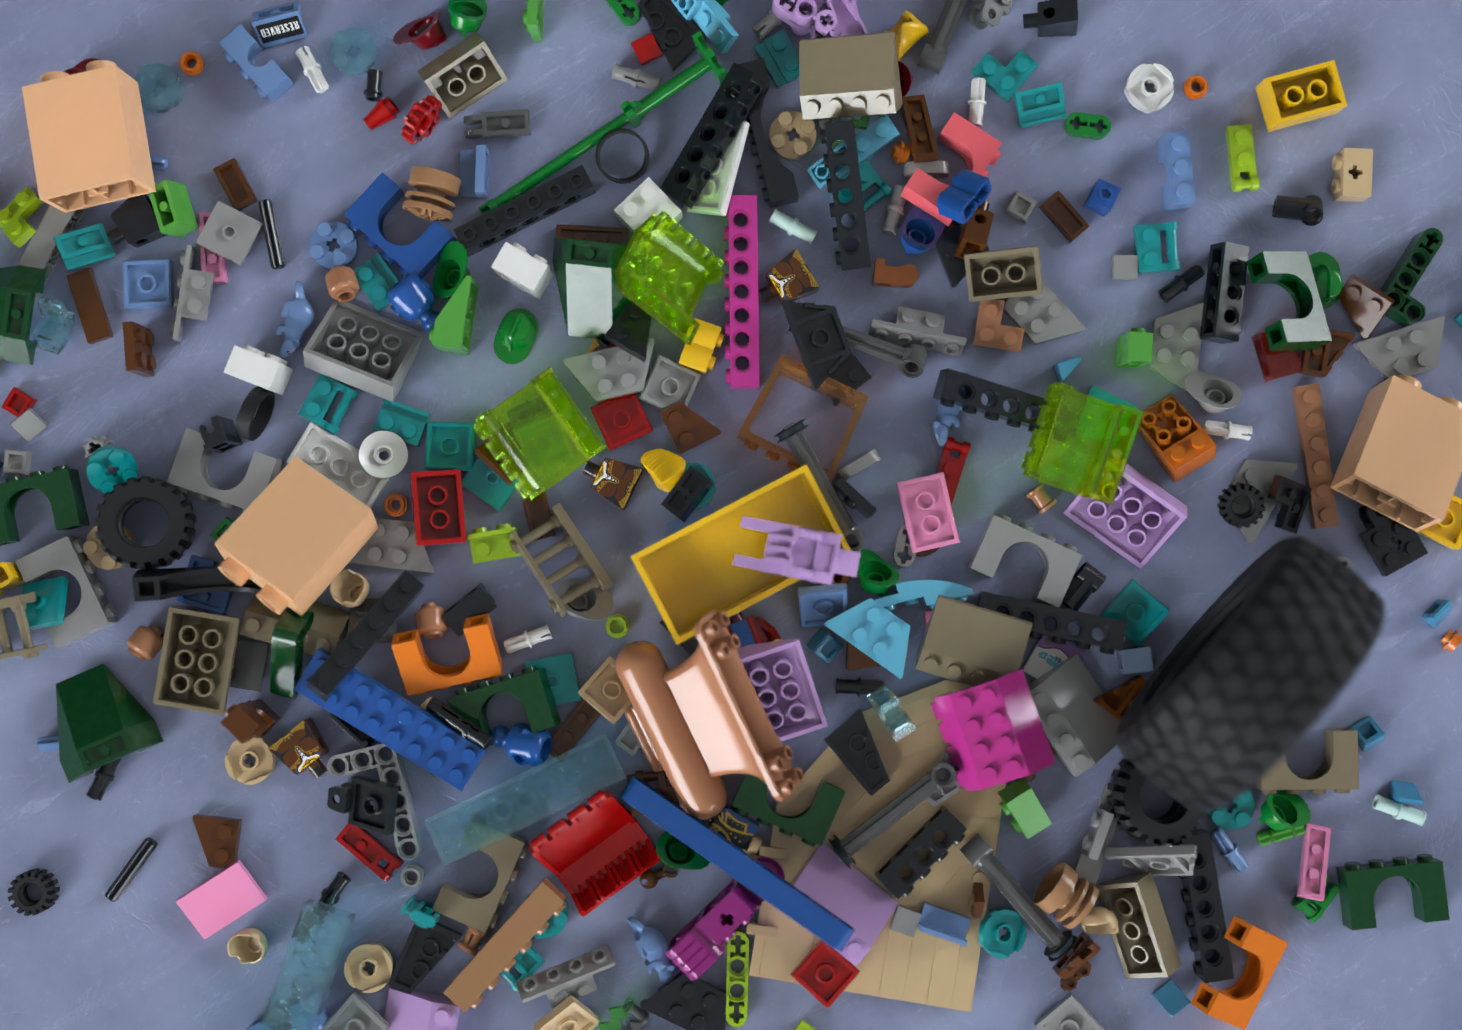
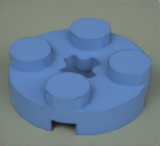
M337 221L322 222L310 237V255L322 267L331 270L336 265L347 266L353 263L359 252V243L356 235L347 225ZM337 240L340 247L331 252L329 243Z

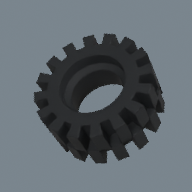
M1236 482V485L1230 484L1228 489L1224 488L1222 490L1223 494L1218 497L1220 502L1217 503V507L1220 510L1219 514L1230 525L1237 528H1242V526L1248 528L1251 527L1250 524L1252 523L1254 525L1257 524L1258 518L1262 519L1264 516L1262 512L1266 511L1264 506L1266 501L1262 497L1263 494L1254 486L1248 483ZM1240 496L1248 497L1251 503L1250 509L1244 514H1237L1232 508L1233 501Z
M35 868L15 877L16 879L10 884L13 887L8 888V893H12L8 900H14L15 902L11 907H18L19 909L16 912L19 914L25 912V916L31 914L34 916L52 907L55 904L53 901L59 897L56 893L60 891V887H55V884L59 883L58 880L51 879L54 876L52 872L46 874L48 870ZM30 883H36L41 888L42 896L38 901L31 900L27 895L26 888Z

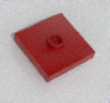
M636 393L608 399L590 407L610 451L653 432V428Z
M820 940L792 971L791 976L828 1009L860 973V970L835 949Z

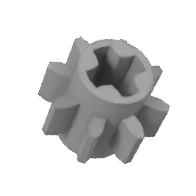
M100 434L97 439L89 436V442L86 445H82L86 452L84 458L89 459L90 455L99 448V445L101 447L112 446L114 441H105L106 437Z

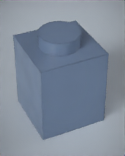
M1150 646L1122 648V651L1116 652L1119 673L1132 674L1154 671L1153 665L1156 664V657Z

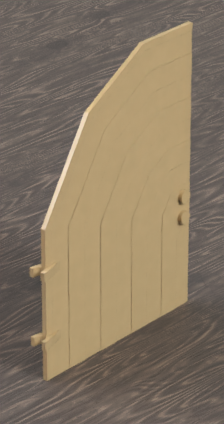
M942 680L862 711L890 780L873 796L869 795L833 750L827 746L805 771L803 781L798 783L789 798L777 803L775 811L786 816L798 815L805 811L811 804L821 779L844 789L845 795L824 840V843L833 850L828 839L831 841L835 839L833 835H836L839 840L843 839L927 774L926 772L930 770L931 765L941 758L947 750L946 747L950 746V743H944L938 726L939 723H942V720H936L931 703L935 702L934 697L950 691L956 692L972 686L960 682ZM1006 782L982 790L966 791V788L963 787L959 792L936 807L927 800H924L852 856L856 864L852 862L851 865L898 901V905L920 912L923 902L970 917L971 921L965 937L968 943L967 946H963L922 932L918 927L914 937L891 930L890 925L895 913L894 910L871 949L857 965L860 973L844 991L971 1012L981 945L978 943V931L987 911L991 881L978 867L975 868L959 849L978 833L994 851L993 855L995 856L1002 808L999 805L1002 799L998 792L1006 787ZM944 806L967 829L964 832V839L957 845L953 844L947 850V856L939 863L936 861L930 867L931 872L923 880L918 879L912 885L914 889L905 898L901 896L897 899L877 879L875 873ZM773 824L770 845L761 843L758 853L759 856L768 857L778 862L784 870L785 880L790 883L819 845L815 844V847L803 843L801 841L802 837L793 834L792 837L779 832L780 827ZM942 830L934 834L935 842H942L945 839V832ZM927 848L919 849L916 854L917 859L920 860L928 856ZM907 865L899 870L901 877H907L911 873V867ZM974 882L983 883L985 905L982 918H973L971 912V905L974 903L972 893ZM764 900L759 908L757 922L749 921L746 925V934L755 935L749 975L798 983L791 976L792 971L821 939Z

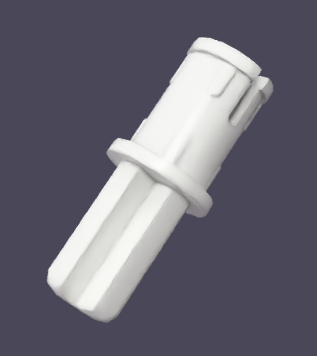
M304 46L305 52L300 47L296 50L295 54L304 68V75L308 76L317 93H324L329 89V85L321 72V65L316 62L308 46Z
M979 77L972 79L970 100L967 101L969 105L968 121L977 127H982L984 106L987 104L984 101L986 80Z
M1205 420L1202 425V429L1207 434L1223 436L1227 440L1229 438H1237L1249 441L1252 436L1248 434L1253 433L1252 426L1233 424L1229 420L1226 422Z
M546 624L528 632L524 630L523 634L504 640V647L507 653H513L526 647L531 649L533 648L532 645L553 638L549 626Z

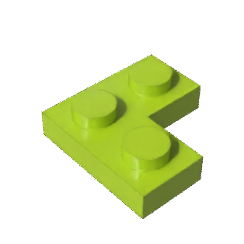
M28 186L19 192L0 211V228L18 248H21L37 232L27 219L44 203L39 199L36 192Z

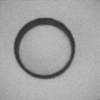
M618 128L607 132L599 140L595 158L598 168L607 179L615 183L627 184L636 181L645 173L649 164V150L645 141L636 132L625 128ZM619 133H628L636 136L641 141L645 152L644 162L640 170L633 176L623 179L614 178L608 175L601 166V148L611 136Z
M259 386L249 392L241 405L236 419L235 432L238 436L254 441L263 433L275 405V394Z

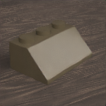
M477 32L417 71L433 96L441 101V104H443L441 108L449 119L508 80L485 41Z
M1038 245L964 254L969 302L1043 294L1042 263Z

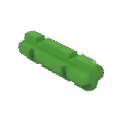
M1300 826L1282 831L1271 828L1268 829V832L1265 830L1257 832L1256 838L1259 845L1265 846L1271 844V841L1276 843L1293 838V835H1296V837L1304 835L1305 828Z

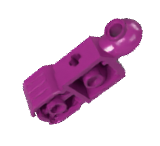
M767 857L756 859L785 879L784 870L774 859ZM733 879L698 915L673 937L665 954L672 959L676 966H679V969L691 981H694L722 955L726 949L727 942L736 934L737 931L735 929L741 923L746 925L754 917V910L762 906L764 899L736 879Z

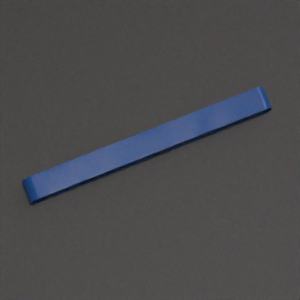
M634 775L631 777L619 796L622 800L839 952L843 951L855 932L853 927L705 823L691 817L682 807Z

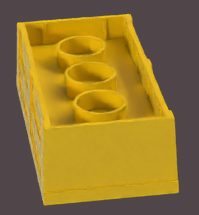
M807 464L630 556L677 645L695 636L694 624L706 612L716 610L720 613L724 611L728 617H731L800 580L798 578L732 565L734 554L763 560L768 533L740 527L742 516L842 535L839 548L851 551Z

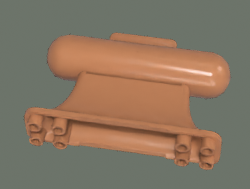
M716 610L706 612L695 622L694 632L699 645L686 661L669 670L660 650L655 644L645 640L634 641L624 646L615 661L617 674L633 705L625 710V716L652 771H665L683 810L698 820L711 819L724 809L728 793L721 775L743 773L756 776L767 784L774 799L780 802L787 800L796 789L798 783L803 781L802 770L799 767L793 768L790 761L793 758L792 749L788 745L783 746L779 736L776 735L739 658L740 654L737 648L740 647V641L736 634L730 635L726 627L729 625L728 615L724 611L719 613Z

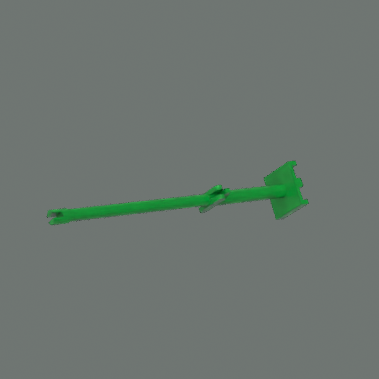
M698 31L692 35L696 50L702 59L639 101L631 103L625 101L622 103V114L496 198L480 206L479 210L485 214L521 196L596 146L607 132L623 128L631 123L633 128L638 127L641 124L640 120L644 118V114L707 72H711L720 86L727 75L726 70L717 61L712 48L708 47L705 43L702 33Z

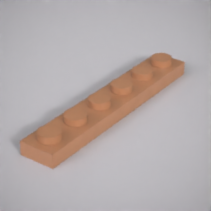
M1320 384L1296 386L1292 389L1305 482L1307 487L1312 488L1308 499L1312 529L1339 526L1335 491L1330 488L1333 477Z

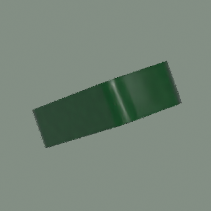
M1429 228L1412 238L1380 289L1381 292L1395 300L1385 316L1401 326H1408L1419 322L1426 314L1424 305L1409 295L1442 245L1443 235L1438 229ZM1412 256L1416 258L1417 266L1413 264ZM1399 276L1404 278L1405 285L1400 283ZM1407 309L1412 312V319L1408 317Z
M287 607L278 620L272 634L270 693L293 700L297 698L299 693L294 691L302 676L304 638L313 623V611L307 610L300 616Z

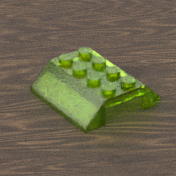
M662 211L658 216L652 214L634 231L615 270V276L620 293L684 343L691 345L700 325L692 318V315L706 285L720 282L724 270L720 268L724 262L712 251L709 252V249L698 239L693 238V235L680 224L676 225V221L666 212Z
M550 367L530 380L531 383L492 410L488 409L478 416L475 420L477 424L473 426V429L482 441L487 438L490 442L485 446L496 461L501 458L504 460L499 466L509 480L512 481L515 478L518 480L514 487L523 499L528 496L531 500L536 498L607 448Z
M1063 382L1049 384L1044 401L1048 402L1047 406L1042 405L1036 424L1040 427L1039 429L1034 428L1028 445L1032 450L1031 452L1026 451L1021 468L1024 469L1023 475L1071 494L1112 505L1144 411L1122 403L1115 405L1074 390V386Z

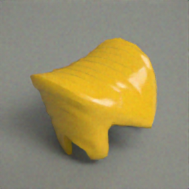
M904 11L892 29L883 31H895L898 61H901V58L909 51V48H912L916 42L929 34L928 27L910 11Z
M652 449L645 452L640 459L641 464L654 480L656 487L664 492H670L685 473V459L668 450Z

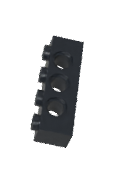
M1227 241L1210 245L1200 331L1201 340L1220 344L1239 342L1246 286V261L1249 260L1248 246Z
M942 806L875 873V876L897 899L901 896L905 898L914 889L912 885L918 879L923 880L931 872L930 867L936 861L938 863L947 856V850L953 844L957 845L964 839V832L967 829ZM940 830L944 831L945 839L942 842H935L934 834ZM921 848H927L928 856L923 860L917 859V851ZM905 865L910 866L911 873L907 877H901L899 875L900 868Z

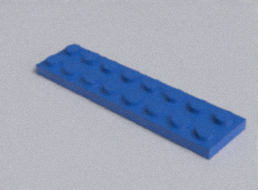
M321 647L316 650L294 691L460 791L464 789L487 749L483 750L470 739H464L461 737V733L356 668L352 670L327 702L323 701L306 687L309 678L331 655V653Z

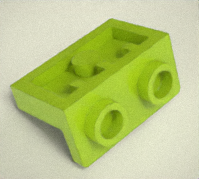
M507 523L496 525L497 530L487 531V527L472 529L473 534H468L467 540H470L473 564L521 556L520 553L515 554L509 545V541H511L510 532L515 530L519 536L518 528L511 527V524Z

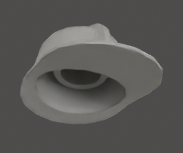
M1193 371L1185 379V387L1188 393L1197 399L1200 406L1209 413L1218 414L1227 409L1234 408L1242 399V392L1235 383L1208 372Z
M569 578L563 581L558 587V597L579 586L585 580ZM594 587L566 604L565 608L570 616L599 621L610 615L614 602L608 591L602 592L600 587Z

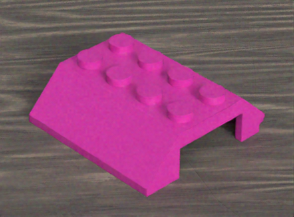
M1023 669L1000 675L997 679L963 690L950 691L934 697L935 702L931 703L936 720H942V723L938 724L944 743H950V746H947L946 749L952 766L958 765L959 769L955 770L960 787L965 786L966 791L982 790L1029 776L1056 763Z

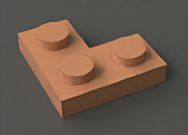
M996 299L980 301L973 345L1021 352L1025 328L1001 325L1005 301Z

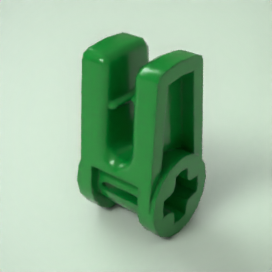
M1330 882L1325 887L1324 901L1298 897L1296 894L1292 899L1291 905L1295 909H1300L1306 915V919L1313 923L1322 917L1326 908L1340 892L1341 888L1337 884Z

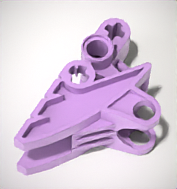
M773 0L772 2L773 14L790 25L792 32L796 35L804 36L811 33L810 37L812 39L817 38L818 34H822L825 37L868 34L859 16L856 0Z
M742 516L740 527L768 533L763 560L734 554L732 565L832 585L834 573L851 577L857 576L861 553L840 549L842 535Z

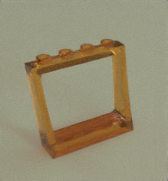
M781 354L740 429L737 438L745 441V447L753 451H757L758 448L766 451L765 456L769 459L778 461L780 458L788 462L787 467L796 470L800 468V465L792 452L750 432V427L778 377L785 376L813 390L804 365ZM828 377L821 384L820 388L813 391L840 402V404L852 409L853 412L830 468H823L832 482L869 396Z

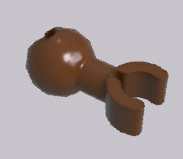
M663 864L662 868L656 871H645L640 875L639 881L643 888L652 889L657 885L658 880L666 876L674 878L678 873L676 871L672 873L664 872L667 870L668 865ZM647 879V882L643 885L641 881Z

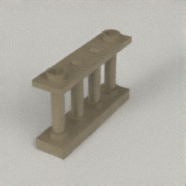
M558 503L551 508L552 516L549 521L519 538L515 530L511 531L509 545L515 554L520 553L550 599L548 604L555 614L559 612L563 618L567 614L566 604L594 587H600L602 592H605L611 588L612 580L562 505ZM554 528L562 530L565 535L563 540L535 557H532L525 547ZM568 547L570 549L574 548L578 554L574 561L548 577L544 576L538 567L540 564ZM582 567L584 569L586 567L591 574L589 576L590 579L558 597L551 585Z
M35 591L0 598V643L3 651L0 652V659L23 655V659L39 656L38 651L48 648L47 643L34 646L25 611L27 603L37 601ZM8 607L15 611L23 644L21 649L13 650L4 614L7 612L6 608Z

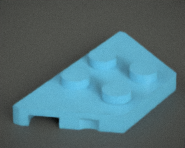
M871 598L825 621L823 625L901 679L903 677L910 625Z

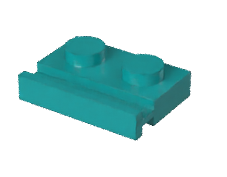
M784 29L763 40L759 45L756 44L754 46L759 59L764 58L767 72L777 89L799 77V54Z
M1062 82L1013 93L1019 128L1067 117Z
M102 223L53 238L67 272L116 256Z
M376 253L374 257L366 260L355 268L354 271L359 286L375 308L381 312L391 305L388 301L387 293L399 279L380 253Z
M384 399L373 431L393 432L401 437L404 442L419 447L431 414Z
M413 895L403 905L400 915L410 914V919L414 920L417 926L425 929L433 928L443 915L432 910L434 903L425 899L420 902L415 900L417 896Z

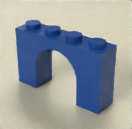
M382 172L344 213L349 219L347 224L356 233L360 230L365 233L367 237L364 240L374 249L379 246L385 251L382 256L392 265L397 262L402 267L400 272L404 276L414 274L422 279L438 263L441 251L446 244L457 240L435 220L413 243L395 245L388 242L383 232L384 219L405 193Z

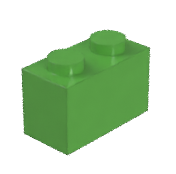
M167 179L155 185L156 192L149 193L160 232L181 238L198 229L186 185Z
M1131 328V331L1125 332L1124 335L1117 338L1115 367L1139 369L1151 363L1153 333H1147L1144 328Z
M1023 778L1016 780L998 792L1002 799L999 805L1007 816L1011 814L1013 818L1010 821L1011 825L1017 833L1022 832L1027 839L1052 824L1032 788Z

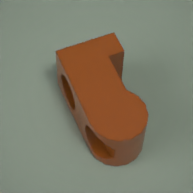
M875 259L872 286L910 288L916 283L919 272L914 265L888 266L885 265L886 259Z

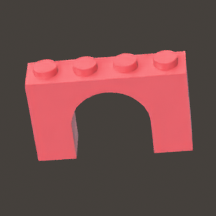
M955 112L937 139L938 142L962 157L966 163L967 170L987 177L989 173L986 170L989 163L994 166L1001 155L998 149L1002 142ZM917 168L900 196L945 225L949 226L952 222V219L940 215L937 207L939 194L951 185L941 183Z

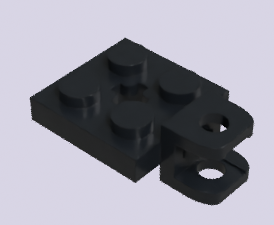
M1365 505L1358 509V515L1367 529L1358 535L1382 576H1388L1428 554L1416 531ZM1391 537L1398 541L1397 549L1389 548L1388 545L1391 543Z
M357 775L352 777V782L342 783L341 787L334 786L329 788L327 806L333 811L343 814L349 812L348 824L388 836L394 833L398 786ZM335 795L339 796V803L335 801ZM370 801H374V802H375V804H376V809H375V810H374L373 805H370Z

